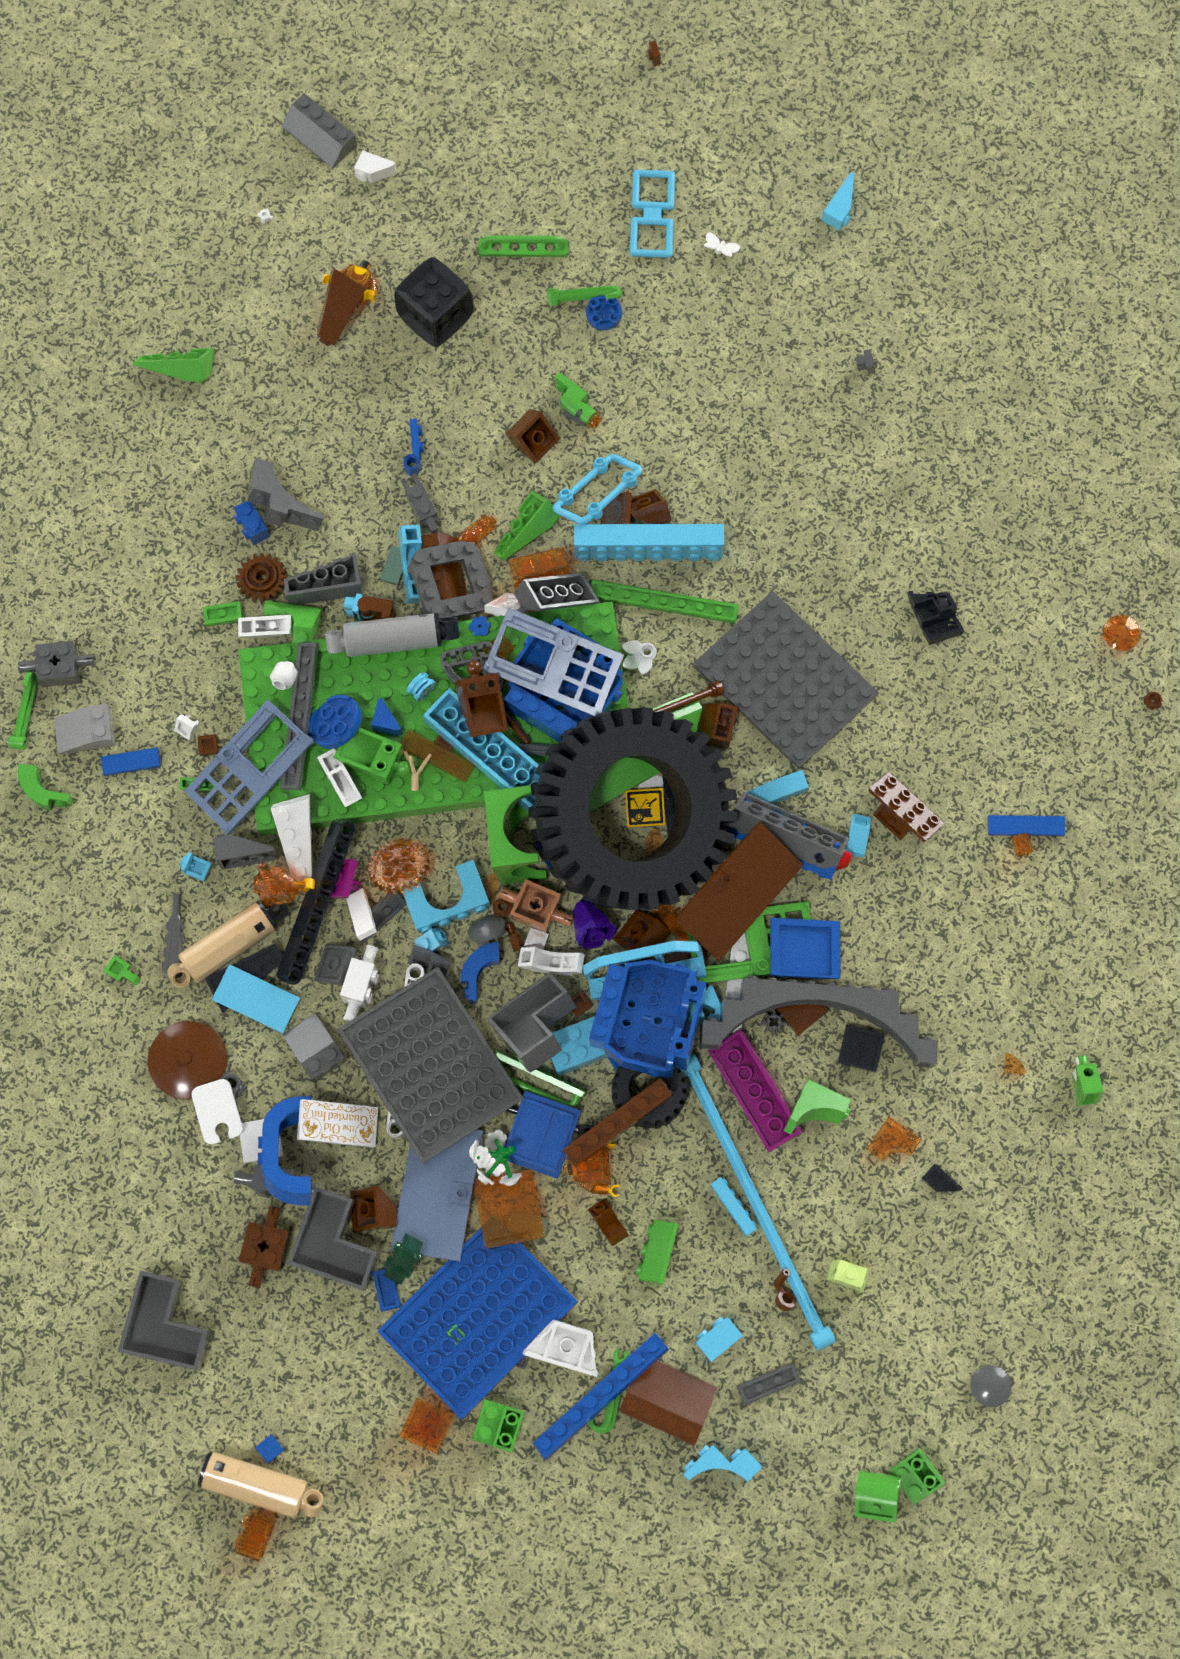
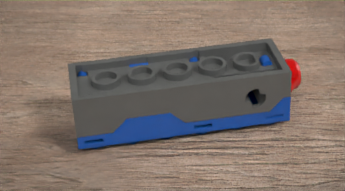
M743 792L733 810L738 812L737 822L727 825L726 832L735 834L733 839L743 841L757 823L761 822L802 862L803 866L801 868L803 870L814 872L821 878L831 880L835 870L847 868L853 856L851 852L846 850V845L849 841L848 837L746 792Z

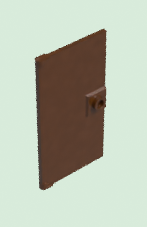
M758 822L729 857L714 871L708 881L674 920L720 962L801 869L803 864L761 822Z

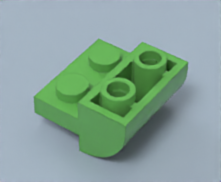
M484 1399L472 1440L512 1452L524 1411Z
M920 1447L889 1469L892 1476L901 1477L900 1487L913 1505L946 1483Z
M859 1471L855 1493V1517L896 1523L901 1477Z

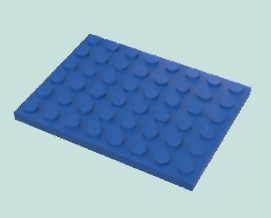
M492 1216L463 1245L460 1262L448 1260L377 1332L448 1407L463 1420L526 1356L523 1354L524 1349L553 1319L561 1321L578 1301ZM455 1324H456L457 1326H456V1328H455L452 1332H450V1334L456 1339V1341H455L454 1339L450 1338V1336L447 1334V1332H448ZM458 1328H460L461 1331L465 1334L464 1337L458 1331Z

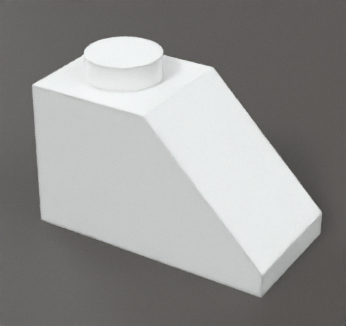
M362 151L354 167L355 176L362 182L368 181L373 183L395 175L396 165L393 161Z

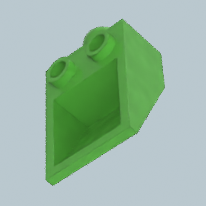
M358 728L356 734L346 744L338 747L333 757L363 775L388 786L396 770L401 776H407L411 773L410 763L407 761L400 762L404 754L402 744L362 728ZM381 764H384V768L379 769Z

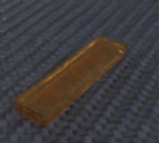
M410 730L406 732L400 742L405 751L423 761L431 753L432 757L428 761L429 764L464 783L467 782L475 768V765Z

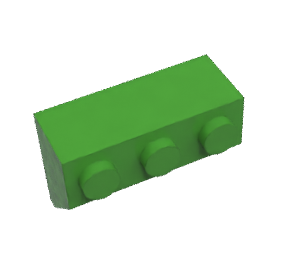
M654 1220L653 1225L649 1224L646 1236H650L648 1244L644 1243L641 1255L645 1256L643 1264L639 1263L636 1275L640 1276L639 1281L663 1286L678 1224Z

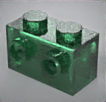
M405 1233L401 1241L395 1243L392 1249V1256L387 1257L383 1265L386 1268L383 1276L399 1284H402L405 1278L409 1279L414 1270L412 1266L414 1264L417 1265L423 1255L420 1253L423 1242Z

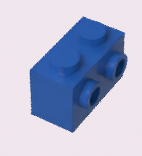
M245 501L233 507L236 513L233 515L238 525L241 524L243 526L242 533L246 540H251L253 546L270 537L252 502Z

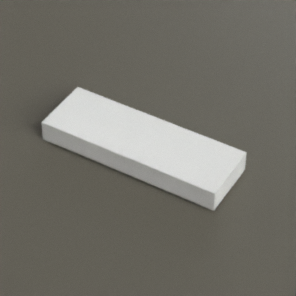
M362 888L350 894L349 898H346L356 936L359 940L377 932L367 894Z

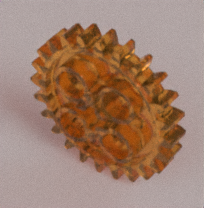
M404 838L399 843H397L396 839H394L393 844L387 841L386 847L380 845L381 851L375 850V856H370L371 862L368 863L369 869H367L369 878L373 882L374 887H378L380 891L385 889L386 894L390 893L391 890L394 895H396L398 890L402 894H404L405 889L411 892V886L418 888L417 882H424L422 876H428L427 870H430V860L427 851L424 850L423 845L419 846L417 841L412 843L411 839L407 843H405Z

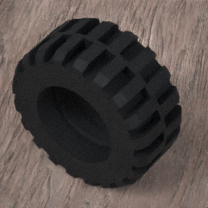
M622 1066L618 1067L613 1077L611 1090L615 1110H618L632 1099L630 1092L631 1084L637 1076L643 1074L642 1072L626 1069ZM679 1068L674 1069L673 1076L663 1078L673 1097L633 1127H642L643 1130H649V1128L659 1129L663 1125L667 1126L673 1119L678 1117L684 1107L687 1096L685 1075Z

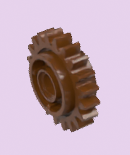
M263 553L260 554V558L253 554V560L246 557L248 563L241 562L243 569H237L240 575L236 576V580L239 581L236 584L238 588H241L240 593L245 594L247 600L252 597L253 603L259 599L260 603L263 604L264 599L271 601L270 597L277 600L276 593L283 594L281 588H285L284 579L288 578L285 575L287 570L283 568V562L278 563V557L272 560L271 554H268L266 558ZM260 576H266L264 580H258Z

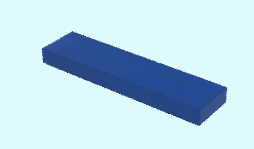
M987 816L988 835H1066L1065 816Z

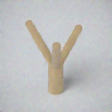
M404 751L406 761L410 763L411 791H419V775L432 757V754H428L416 772L412 756L408 755L407 751Z

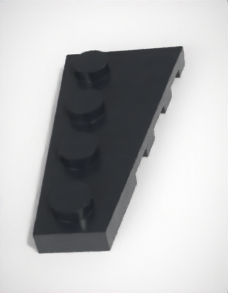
M276 943L232 966L263 980L280 965L282 955ZM227 968L205 978L213 996ZM217 1002L222 1013L229 1009Z

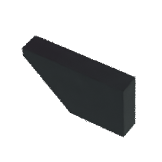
M936 1164L921 1178L936 1192H952L963 1189Z

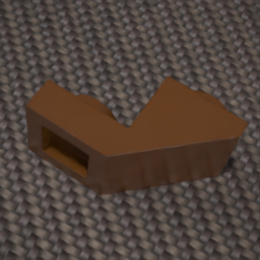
M605 1199L588 1209L612 1247L629 1236Z

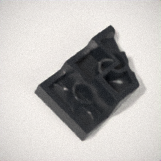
M908 591L907 595L912 610L929 645L963 634L964 629L956 617L957 605L949 593L926 592L925 594H915L913 591Z

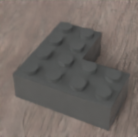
M549 973L487 1017V1020L498 1037L526 1070L531 1073L562 1051L548 1027L576 1008V1005L568 991Z
M315 1186L311 1196V1205H308L287 1264L366 1291L379 1252L342 1239L355 1200Z
M144 1271L139 1272L118 1352L201 1371L211 1331L173 1322L183 1281Z

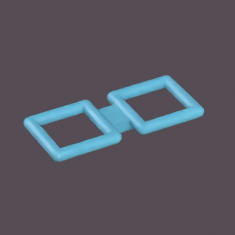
M633 171L632 207L634 209H644V217H633L631 219V256L672 257L674 221L670 218H661L662 210H672L674 208V171ZM640 177L668 178L667 202L639 201ZM638 225L666 226V250L637 249Z

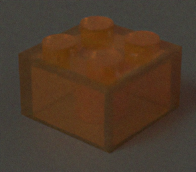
M416 1398L399 1437L438 1454L455 1415Z

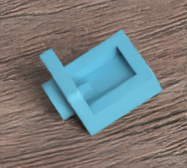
M188 852L187 856L182 858L180 867L184 874L205 882L212 868V863L195 857L192 853Z
M441 928L430 929L414 940L416 946L435 952L440 947L449 945L447 935Z

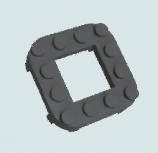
M458 541L418 550L409 562L407 570L408 574L412 575L422 605L420 608L422 614L438 613L439 619L446 617L458 618L472 614L477 616L485 611L484 605L493 601L492 588L481 555L473 542ZM459 562V564L463 565L472 594L441 600L431 567Z

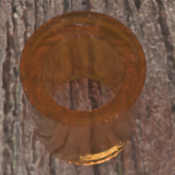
M1028 833L1018 834L1011 838L1017 857L1033 853Z

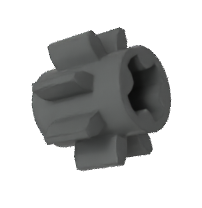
M773 1011L771 1016L765 1014L764 1017L767 1021L761 1022V1025L766 1027L764 1033L769 1031L772 1037L775 1032L781 1034L783 1031L780 1026L784 1027L786 1025L785 1022H781L783 1015L777 1016L775 1011ZM771 1021H777L776 1026L771 1027L769 1024Z

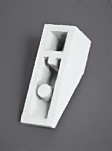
M291 615L238 618V635L242 638H268L291 634Z

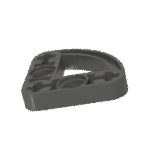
M483 641L443 652L440 661L448 679L454 685L456 681L462 680L453 669L467 666L472 660L480 662L483 671L493 644ZM487 647L489 654H485L483 648ZM475 649L478 650L479 657H476ZM466 651L473 653V657L469 660L462 657ZM456 654H459L460 662H458ZM446 657H450L452 663L448 664ZM483 671V675L492 674V673ZM498 676L500 689L502 693L504 690L503 679ZM470 684V685H469V689H470L471 691H474V690L471 689V687L474 686V685Z

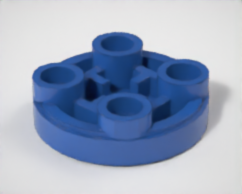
M605 295L593 297L587 305L586 318L588 323L595 329L602 331L611 330L621 321L622 308L617 298L606 299Z

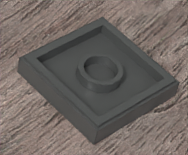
M326 944L314 981L343 986L351 958L355 956L356 948Z

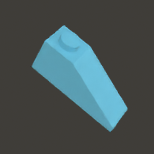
M853 172L848 175L822 215V221L839 231L843 225L846 227L851 219L849 215L854 181Z

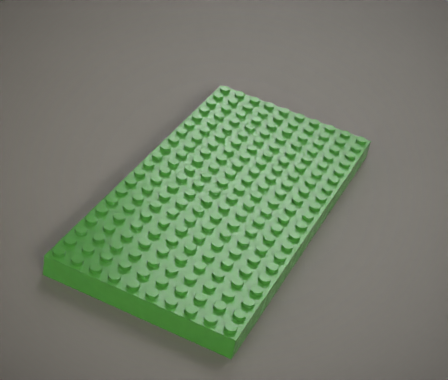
M613 602L524 613L550 625L558 618L600 645L620 653ZM505 616L487 618L490 628L486 636H474L473 632L468 628L472 620L458 621L460 637L454 640H441L442 647L348 657L346 650L339 653H328L325 638L313 640V642L319 644L310 718L315 709L318 710L329 697L347 695L360 706L362 718L359 728L402 744L404 751H407L408 755L412 756L416 772L428 754L431 753L432 757L419 775V791H411V773L407 776H401L396 770L388 786L344 764L362 799L344 807L317 760V757L332 749L322 748L314 742L306 750L301 790H282L280 788V779L255 806L256 825L259 835L278 834L271 811L272 804L310 794L311 829L330 827L332 821L336 819L351 821L355 824L485 807L484 791L501 788L455 748L449 754L436 746L434 741L439 734L424 722L423 715L449 688L457 694L456 686L448 679L442 668L441 654L447 650L483 641L491 642L494 645ZM508 626L497 657L513 663L524 648V641L529 634ZM285 643L238 650L246 723L267 700H270L289 718L293 686L290 689L279 690L272 685L270 675L278 662L289 661L296 668L299 643ZM487 647L483 648V652L489 654ZM475 649L476 657H479L478 650ZM466 651L462 657L469 660L473 657V653ZM456 654L457 660L460 662L459 654ZM446 657L448 664L452 663V659ZM467 666L453 669L462 679H467L470 675L467 672ZM425 672L429 679H433L436 682V686L424 700L417 702L414 696L407 693L406 690L417 675ZM624 675L622 682L623 694L619 701L614 703L610 711L628 708ZM502 678L504 690L501 694L504 704V698L510 691V681ZM546 696L541 697L542 701L548 699ZM378 699H383L399 724L402 735L396 736L373 731L371 724ZM562 706L557 707L559 711L564 709ZM509 712L530 739V744L554 745L559 743ZM278 716L248 747L250 762L262 773L286 747L288 726ZM509 725L507 731L501 732L516 746L523 743ZM403 754V756H402L400 762H401V761H406V758H405V755H404V754ZM528 755L537 764L544 763L549 758V756ZM381 764L379 769L384 768V764Z

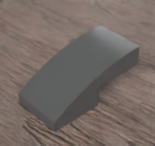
M413 945L408 959V964H419L422 968L426 969V974L438 967L445 977L450 966V962L440 955Z

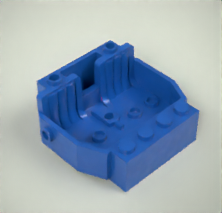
M558 618L552 623L555 627L597 643ZM529 635L524 641V648L513 663L543 675L555 645ZM577 645L573 658L588 663L593 651ZM598 653L593 666L609 672L613 659ZM571 662L566 675L581 681L586 668ZM621 664L604 704L603 712L610 711L614 703L618 702L623 694ZM591 671L586 683L602 689L606 676ZM563 680L559 693L574 698L579 686L571 682L566 683ZM511 681L509 683L510 691L504 698V706L507 711L557 742L561 741L559 736L566 730L575 728L577 726L576 723L583 719L594 717L589 713L550 697H547L546 701H542L541 697L545 695ZM584 688L579 701L595 707L599 694ZM562 706L564 709L559 711L557 707Z
M654 960L627 963L625 967L609 964L589 1037L590 1046L604 1050L606 1055L623 1068L646 1073L653 1077H671L675 1068L687 1070L706 998V983L697 981V971L687 969V966L682 964L674 966ZM630 1002L635 1003L633 1008L628 1007ZM689 1002H694L697 1004L692 1023L687 1024ZM656 1019H661L662 1022L660 1024H656L654 1021ZM629 1021L630 1025L624 1026L623 1023ZM683 1034H687L688 1038H683L681 1036ZM678 1043L683 1045V1048L680 1050L676 1049Z

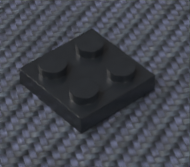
M846 1024L837 1064L876 1073L885 1034Z

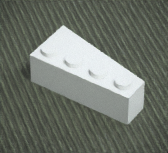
M310 794L272 804L271 807L293 882L311 878L313 874Z

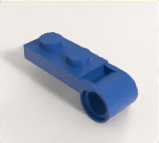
M417 418L410 419L413 454H408L403 459L404 470L409 476L420 473L421 453H424L423 442H419V436H422V426L418 425ZM411 463L416 464L414 467H409L408 465Z

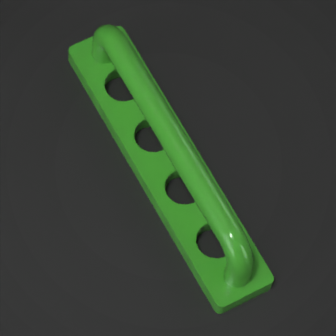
M490 235L479 239V256L567 257L568 239H563L559 236ZM499 244L502 248L499 251H494L492 246ZM512 244H517L519 249L512 251L509 247ZM530 244H535L537 249L529 251L527 247ZM548 244H552L555 246V249L547 251L545 247Z
M501 1050L496 1051L495 1055L502 1066L506 1062L528 1072L516 1057ZM540 1068L530 1073L574 1093L571 1101L566 1102L509 1076L517 1088L572 1108L577 1106L581 1097L584 1098L588 1091Z

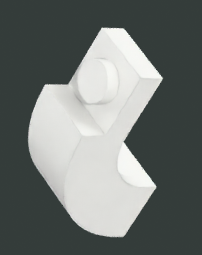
M521 947L518 967L541 973L572 976V974L582 973L585 954L580 952L558 953L536 947Z

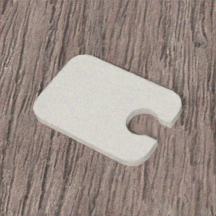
M220 1079L194 1088L192 1099L205 1142L208 1144L221 1142L220 1137L216 1133V1127L220 1123L228 1125L230 1139L238 1137L242 1133L243 1127L230 1083L225 1079Z

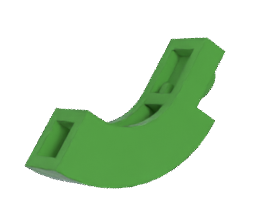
M19 763V783L26 795L36 805L52 811L53 804L59 808L72 807L74 799L70 794L52 792L42 788L40 782L42 771L38 766Z

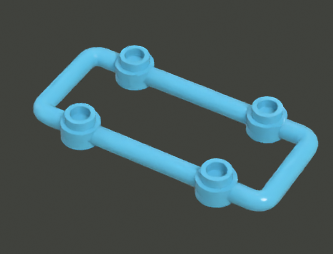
M610 454L605 458H597L593 463V469L570 490L562 489L558 495L559 500L553 505V511L580 525L587 524L592 519H599L603 515L602 510L624 489L634 487L637 484V478L642 473V467L616 454ZM612 461L634 470L624 472L622 482L602 501L590 503L587 508L588 513L584 517L561 508L562 506L571 505L574 502L573 496L596 475L605 474L608 471V465Z

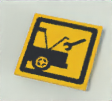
M663 788L628 790L625 792L627 828L666 825Z

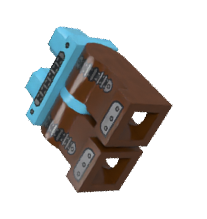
M356 593L355 598L347 596L345 598L344 609H346V615L355 617L356 622L396 618L397 613L391 600L368 596L363 597L362 594Z

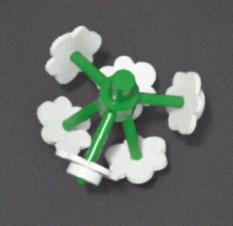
M501 1130L489 1133L487 1135L488 1139L485 1140L486 1147L480 1146L479 1141L475 1140L474 1144L470 1147L469 1154L470 1158L474 1160V1163H477L479 1168H485L486 1174L482 1173L479 1169L476 1170L480 1174L478 1176L480 1182L485 1185L488 1183L493 1185L494 1182L488 1177L490 1175L498 1177L500 1173L506 1170L507 1175L501 1177L499 1182L507 1186L516 1184L519 1178L522 1177V1174L510 1172L507 1160L510 1159L511 1154L516 1152V1149L513 1145L507 1148L504 1147L507 1136Z

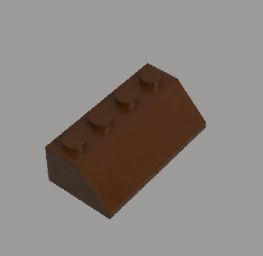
M440 533L421 535V549L458 542L457 537ZM456 562L431 567L441 600L467 595L462 564Z

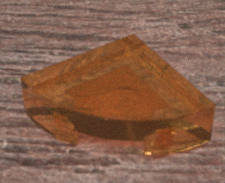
M656 827L648 833L645 839L646 853L659 848L663 844Z
M1005 1053L1004 1074L1024 1075L1025 1068L1014 1055Z

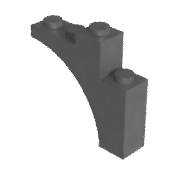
M255 458L250 469L247 501L265 506L264 522L282 526L286 522L318 531L324 519V514L312 510L294 499L278 481L272 462Z

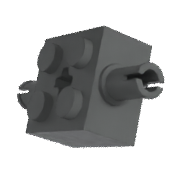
M73 641L35 645V660L18 661V665H20L18 666L19 673L36 672L37 681L41 687L78 684L79 667L96 666V662H94L96 661L95 654L78 656V650Z
M255 1164L253 1174L236 1171L234 1184L251 1186V1189L259 1197L270 1198L272 1194L266 1189L262 1179V1165ZM281 1168L286 1174L299 1177L295 1170ZM311 1183V1196L316 1183Z

